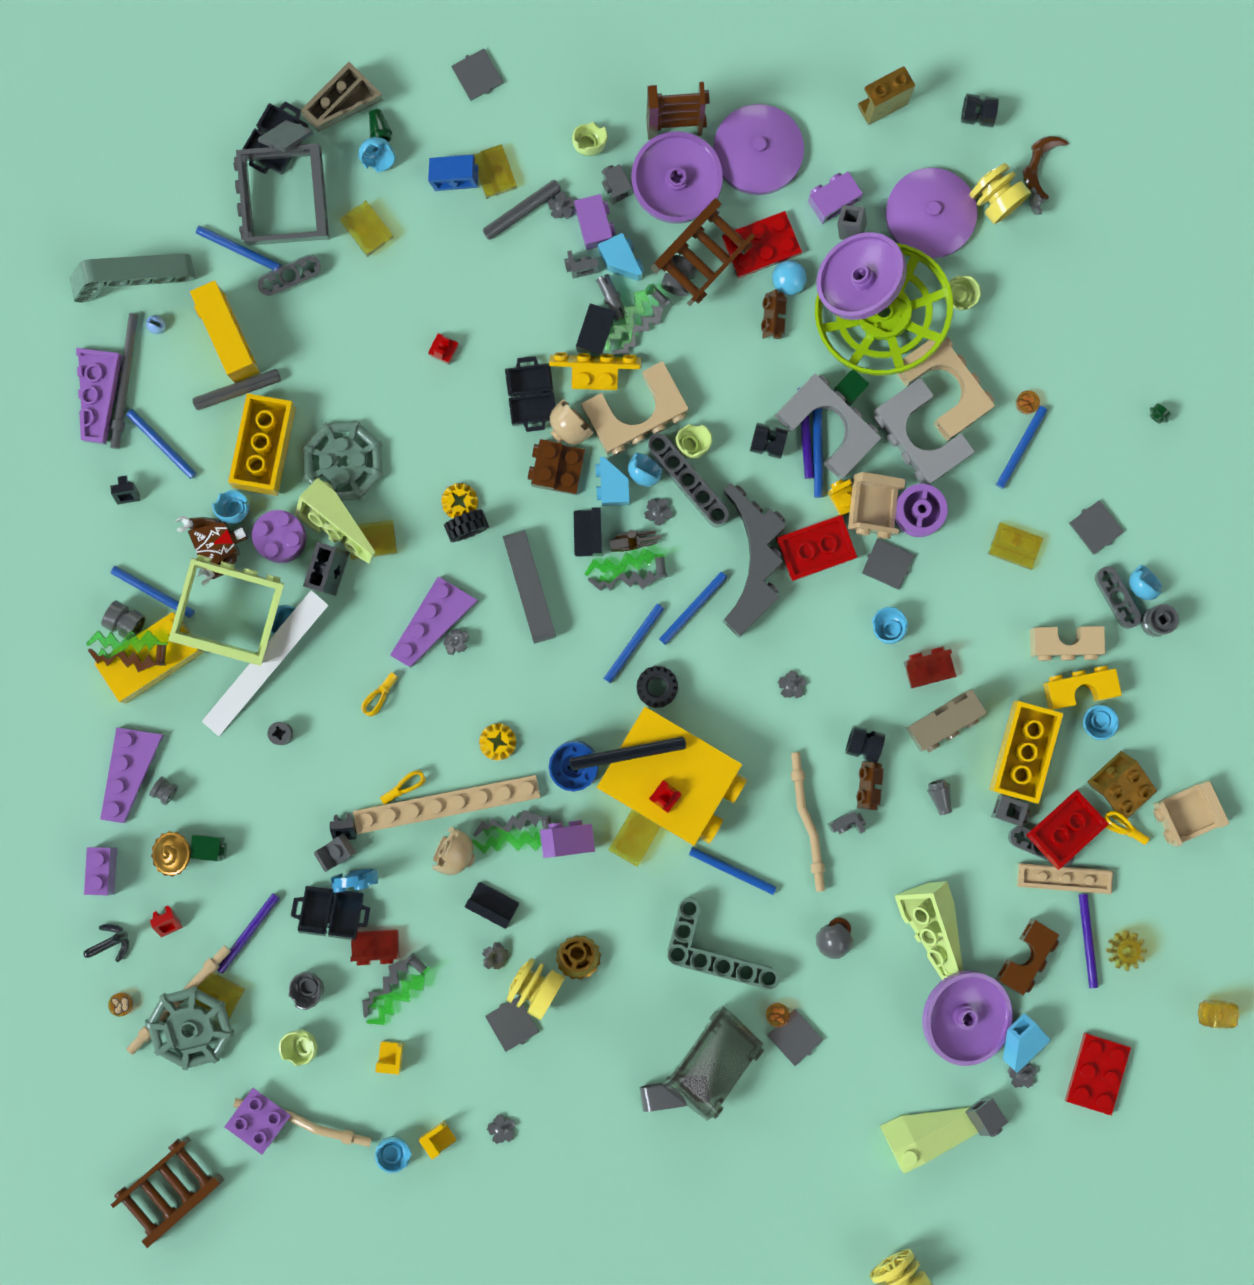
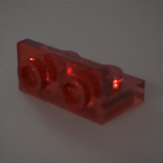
M943 646L932 649L930 655L923 656L922 652L909 655V660L903 663L910 688L913 689L957 677L951 658L952 650H945Z
M399 929L358 931L357 939L351 940L352 956H350V962L356 961L357 966L371 965L370 961L380 960V964H393L394 959L400 958Z

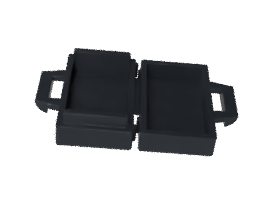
M286 101L279 108L269 103L256 124L257 129L254 128L242 149L269 147L259 143L258 138L285 120L301 124L306 128H309V125L299 119L301 116L299 108ZM287 108L296 113V115L293 116L283 110ZM291 158L249 161V166L263 174L268 173V170L272 169L282 175ZM257 161L266 167L264 169L253 162Z
M536 356L517 358L515 368L505 369L508 397H511L509 398L512 426L524 425L526 432L545 430L546 422H550L551 412L556 406L551 366H549V363L538 364ZM534 362V365L520 366V363ZM542 423V426L528 427V424Z
M306 886L304 897H297L293 900L291 917L299 920L298 933L326 936L328 933L329 937L356 940L358 928H365L368 925L370 907L363 905V893L351 891L334 893L333 889ZM300 901L303 902L301 913L297 915L298 903ZM365 910L364 921L359 923L361 911Z

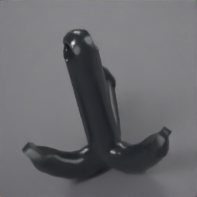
M100 925L99 930L114 932L115 934L86 949L83 952V956L85 958L93 957L121 943V948L115 959L118 963L124 958L129 949L128 933L118 925Z

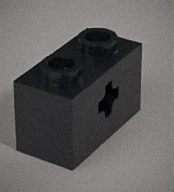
M317 542L303 586L336 596L350 552Z

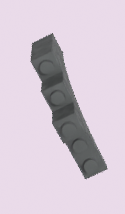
M730 483L723 493L735 506L743 521L748 537L750 554L748 577L743 592L735 607L723 620V623L739 638L779 599L777 595L778 589L772 583L766 584L764 581L783 562L780 559L782 557L781 553L773 546L769 548L768 545L787 525L784 523L786 521L785 518L778 511L773 512L770 509L763 515L761 513L763 511L762 508L755 501L751 503L745 497L747 495L746 492L739 485L734 486Z

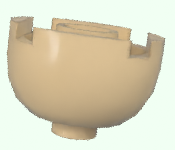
M563 399L551 412L550 424L553 428L551 434L559 443L562 440L572 445L582 443L594 431L590 429L591 427L575 409H571L568 406L569 403Z
M450 827L447 830L450 832L448 838L443 836L436 849L433 861L437 862V864L432 865V869L442 874L456 875L466 867L470 868L472 866L475 855L472 854L473 843L469 836L457 828Z

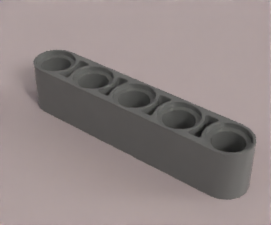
M659 433L651 436L648 442V451L711 526L716 528L723 526L729 515L725 505L665 435ZM655 441H662L665 448L657 451L653 449L652 444ZM675 458L679 461L680 465L677 468H670L667 465V461ZM689 475L693 477L694 484L691 486L684 485L682 483L684 476ZM700 493H706L709 501L702 504L698 502L696 496ZM719 510L724 514V519L715 521L711 513Z
M525 530L504 535L503 540L534 644L556 638Z

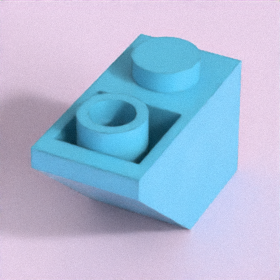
M623 233L598 244V252L608 271L636 281L642 280L644 267L639 258L635 259L632 253L634 251L633 244L629 238L625 239Z
M600 457V463L595 464L596 477H601V486H596L597 500H602V506L629 505L628 478L605 457Z
M1025 1013L1007 1029L1003 1061L1016 1073L1025 1067L1051 1041L1041 1028Z

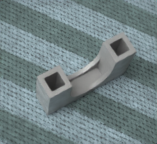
M814 374L781 407L774 417L791 432L815 409L825 408L835 412L843 422L844 438L840 446L823 464L838 479H842L881 437L878 435V429L871 423L867 424L861 418L862 414L855 407L850 408L845 403L846 399L840 392H834L828 386L830 383L825 377Z
M920 377L875 409L873 413L875 417L873 419L880 429L884 428L888 433L887 439L893 447L897 446L902 454L900 456L907 466L911 465L915 470L914 476L920 484L930 485L969 458L975 451L962 433L936 450H922L910 441L906 432L908 417L934 397Z

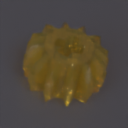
M1124 930L1121 936V934L1116 932L1114 934L1116 941L1108 940V943L1113 945L1112 948H1106L1107 953H1113L1108 958L1109 962H1115V968L1118 969L1123 966L1125 971H1129L1131 966L1135 969L1139 968L1137 960L1144 962V957L1140 955L1141 953H1147V949L1140 948L1144 945L1145 941L1143 939L1137 940V933L1130 935L1129 931ZM1130 948V952L1123 954V949Z
M1204 1000L1199 1003L1198 1017L1200 1024L1219 1029L1234 1028L1238 1025L1240 1012H1238V1005L1233 1002Z

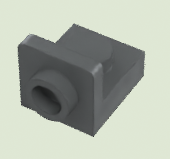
M572 250L567 251L568 258L564 259L567 272L572 273L573 279L599 273L597 258L583 257L578 260L579 262H574Z
M850 811L829 822L828 826L831 832L835 833L838 831L841 834L851 829L850 824L853 823L858 833L862 834L865 832L863 826L866 823L860 813L856 814L855 811Z
M345 833L316 850L314 855L323 870L327 872L353 856L356 851Z

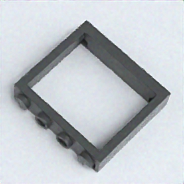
M319 144L296 145L286 153L275 148L270 149V147L236 150L237 157H234L233 165L234 170L238 171L239 179L235 180L236 193L240 194L241 202L237 203L238 216L242 217V226H239L241 240H244L245 244L251 246L329 239L322 148ZM310 156L317 231L254 236L247 161Z

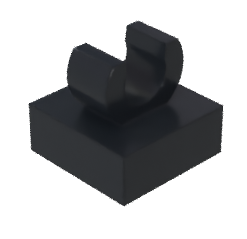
M127 475L119 476L118 485L110 486L111 495L117 505L140 501V493L134 482L128 481Z
M348 813L347 819L339 821L338 814L335 815L334 821L330 822L332 839L345 833L348 840L357 839V831L351 814Z

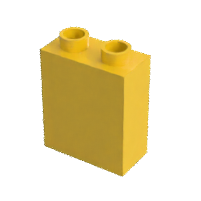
M644 707L620 748L684 737L686 749L611 763L596 788L695 846L699 838L710 844L723 823V819L713 813L722 798L734 803L747 782L746 778L737 774L742 764L649 708ZM662 780L682 794L668 813L649 800Z

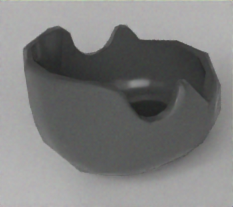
M826 924L816 934V945L819 951L827 958L840 959L852 949L853 938L842 925L829 926Z
M309 971L299 973L294 976L289 984L288 996L294 1001L295 1007L298 1009L308 1010L315 1007L323 998L324 985L315 973Z

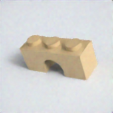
M1104 626L1076 628V639L1072 645H1065L1060 641L1058 627H1034L1030 629L1031 657H1038V661H1052V657L1060 656L1061 661L1075 660V656H1084V660H1098V656L1105 654Z

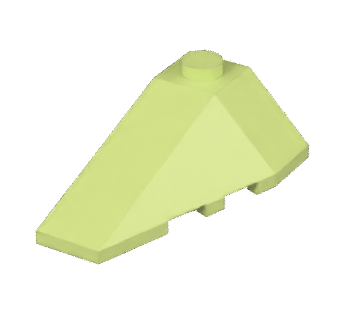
M317 478L300 495L295 516L318 533L321 530L329 535V540L332 542L340 541L344 543L347 551L369 564L375 554L374 549L337 493L333 490V487L329 483Z
M948 882L926 883L896 894L895 899L901 917L915 931L916 935L914 937L917 942L921 941L928 952L927 957L940 978L943 980L949 975L963 971L955 904Z
M970 1107L932 1113L925 1112L915 1115H900L880 1125L903 1174L931 1161L977 1134L978 1131L965 1112Z

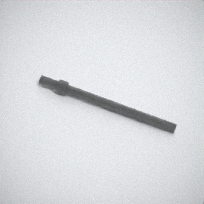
M129 313L115 416L114 420H111L110 430H112L110 448L120 449L121 434L125 430L126 422L123 420L138 315L134 313Z

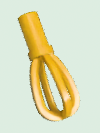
M391 672L382 685L370 693L363 701L361 710L365 715L369 717L375 716L381 709L386 694L389 693V689L398 679L394 673ZM381 692L382 694L377 705L372 711L368 712L366 710L367 705Z
M420 770L412 771L397 786L380 797L382 803L385 805L396 797H400L404 793L422 786L426 781L425 775ZM414 775L421 777L417 784L401 790L403 784Z
M1110 811L1105 814L1104 819L1110 824L1106 828L1132 837L1143 845L1148 843L1149 837L1132 826L1131 822L1118 811ZM1109 817L1114 818V819L1117 820L1119 823H1121L1123 826H1125L1127 829H1124V828L1120 827L1119 825L1113 823V822L1109 819Z

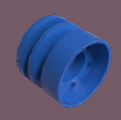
M576 740L565 742L557 747L550 757L548 767L550 777L554 783L563 790L572 792L583 790L591 785L597 776L599 766L579 769L578 771L569 769L568 766L570 765V758L593 754L595 751L585 742Z

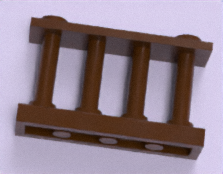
M699 82L698 93L662 96V93L657 94V85L647 86L646 121L648 140L656 137L657 132L661 131V129L697 126V135L702 136L703 128H707L705 107L706 104H710L709 90H704V82Z
M716 198L711 201L650 267L655 274L662 269L675 278L693 296L687 302L689 306L694 302L699 304L707 296L705 290L740 252L744 255L753 246L750 241L755 237L754 234L751 233L744 240L719 216L720 212L717 209L721 206V203ZM707 220L710 223L713 222L738 246L731 256L704 232L705 229L702 225ZM691 237L694 239L698 238L723 262L722 266L715 273L688 248L689 245L686 242ZM676 253L682 254L708 279L700 289L673 265L674 261L671 258Z
M189 1137L183 1141L178 1138L168 1147L170 1152L129 1189L124 1186L114 1195L116 1200L111 1204L112 1208H115L122 1202L146 1230L145 1234L147 1236L141 1241L146 1248H149L224 1181V1178L219 1173L214 1177L210 1174L207 1175L185 1150L184 1146L191 1141ZM175 1154L200 1181L201 1189L196 1193L192 1190L189 1191L167 1166L166 1162ZM157 1170L182 1197L183 1205L178 1209L174 1206L171 1207L149 1182L148 1178ZM139 1186L163 1212L165 1220L159 1226L156 1222L153 1224L131 1198L130 1194Z

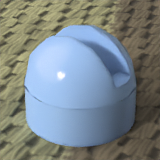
M152 315L147 319L146 326L151 333L161 334L166 328V323L161 316ZM154 320L160 323V327L152 324L151 321Z

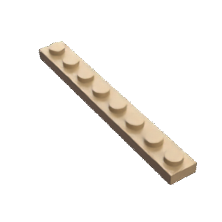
M533 775L353 811L357 834L541 797L537 777Z

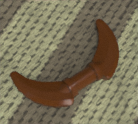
M1055 136L1041 138L1031 146L1033 151L1031 161L1027 168L1023 169V178L1028 189L1030 190L1035 187L1037 195L1040 194V197L1045 200L1049 196L1043 191L1038 180L1039 162L1044 153L1049 149L1068 145L1066 140Z

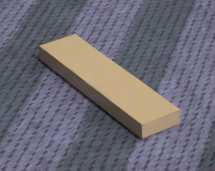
M1018 863L1017 887L1112 894L1113 871L1072 867H1062L1057 870L1055 866Z

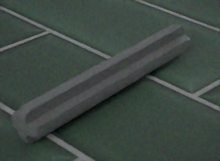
M556 180L550 181L484 227L483 233L486 238L491 240L561 190Z
M273 369L194 397L192 399L193 405L196 410H201L280 382L281 376L277 369Z

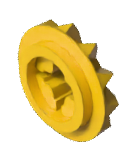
M455 483L447 487L442 494L441 505L444 512L454 519V517L461 516L463 513L466 514L469 511L476 510L478 497L474 489L467 484ZM453 494L458 497L465 496L463 501L466 508L461 505L454 506L456 501Z
M496 723L489 725L483 730L480 735L479 746L482 753L489 759L504 760L514 752L516 737L511 728L504 724ZM502 732L501 740L507 746L499 745L494 752V743L488 740V738H497L499 733Z

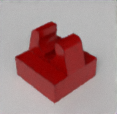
M437 333L428 351V355L449 365L459 343Z
M662 780L649 800L668 813L682 794Z
M165 906L166 913L162 915L157 911L153 912V919L150 920L152 929L161 938L183 928L181 920L169 906Z

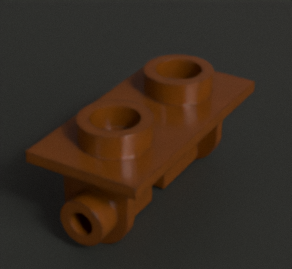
M777 289L766 293L762 302L764 309V318L761 323L762 339L773 336V339H782V335L785 334V318H779L778 314H786L787 298L784 293L778 292Z
M874 762L861 763L859 791L856 795L857 808L878 810L882 790L874 789V785H882L884 771L882 764Z

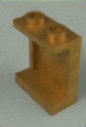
M902 66L865 86L864 90L868 98L859 102L858 108L868 125L908 105L916 85L906 67Z

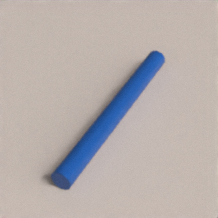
M200 225L196 229V234L271 270L281 267L280 263Z
M1039 406L996 483L997 487L1004 489L1048 411L1045 407Z
M822 408L813 410L814 498H823Z
M133 409L127 412L126 416L189 479L196 476L197 473Z
M117 566L112 568L110 572L112 575L177 611L179 601ZM186 607L184 615L191 619L195 611Z
M720 572L659 638L664 645L673 638L727 579V576Z
M659 604L654 606L604 676V680L610 684L664 610Z
M693 846L689 852L690 856L771 895L774 894L777 888Z

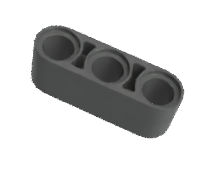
M707 1077L639 1087L643 1112L710 1102Z

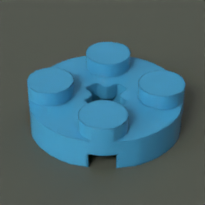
M372 868L350 871V873L344 875L345 877H343L342 873L330 877L333 892L346 891L349 887H354L355 890L369 888V885L377 884L379 879L377 869L374 870Z

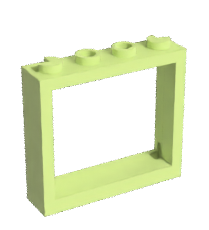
M202 555L192 558L168 641L261 666L284 587V583L280 582L281 578L267 574L266 578L257 575L258 571L244 568L243 571L234 569V564L221 561L220 565L211 563V558ZM197 567L275 588L258 652L180 631Z

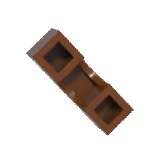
M1030 919L1019 937L1030 948L1029 959L1023 964H1016L1006 959L995 979L1023 996L1026 992L1029 993L1034 987L1035 981L1033 979L1037 972L1041 973L1047 964L1045 960L1049 952H1054L1058 946L1059 940L1057 938L1059 934L1038 921Z

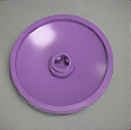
M753 104L735 110L723 120L716 132L713 150L720 160L723 179L731 187L750 195H767L781 190L795 178L803 160L804 142L800 129L788 114L770 105Z
M679 131L663 133L649 140L638 152L631 174L632 189L640 206L652 217L673 224L694 221L714 198L718 199L723 181L722 166L713 148L702 138L691 133Z
M923 168L907 174L895 185L887 201L885 217L891 237L896 243L916 248L932 259L943 258L955 253L968 241L976 225L977 205L976 200H973L969 195L971 189L956 174L940 168Z
M865 232L850 236L833 247L822 261L816 282L819 298L832 314L843 319L859 320L876 315L888 307L900 293L906 278L907 267L905 257L898 245L891 238L883 234Z
M977 971L954 973L939 982L927 998L922 1016L925 1039L930 1048L947 1062L960 1066L982 1063L995 1055L1004 1045L1007 1029L1012 1025V1006L1005 989L992 977Z

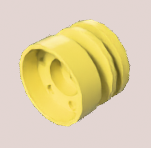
M1007 163L992 169L984 175L969 194L973 200L983 195L976 203L979 207L987 202L990 203L985 214L994 225L1011 214L1031 194L1022 181L1011 186L1010 182L1016 174L1011 172L1004 176L1010 169Z
M530 957L521 966L512 981L506 1001L511 1003L516 994L521 996L516 1006L520 1008L528 1000L530 1005L527 1013L541 1020L562 985L565 976L552 969L546 977H543L541 973L544 964L541 963L535 972L531 970L535 959Z
M905 1249L887 1257L869 1275L873 1283H877L876 1285H933L924 1271H917L920 1263L917 1259H914L915 1255L911 1249Z

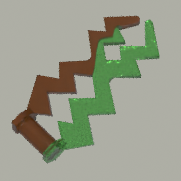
M98 630L86 643L87 646H90L99 640L104 649L109 645L113 648L109 655L103 648L100 649L99 654L93 649H88V652L97 664L104 660L105 664L109 666L119 657L127 668L134 663L138 672L155 665L166 666L165 657L168 642L160 641L149 630L140 640L133 631H130L122 642H118L112 632L105 638L100 630ZM132 644L136 651L140 653L146 645L151 650L156 644V660L154 661L151 655H148L142 662L136 652H133L128 658L125 650Z

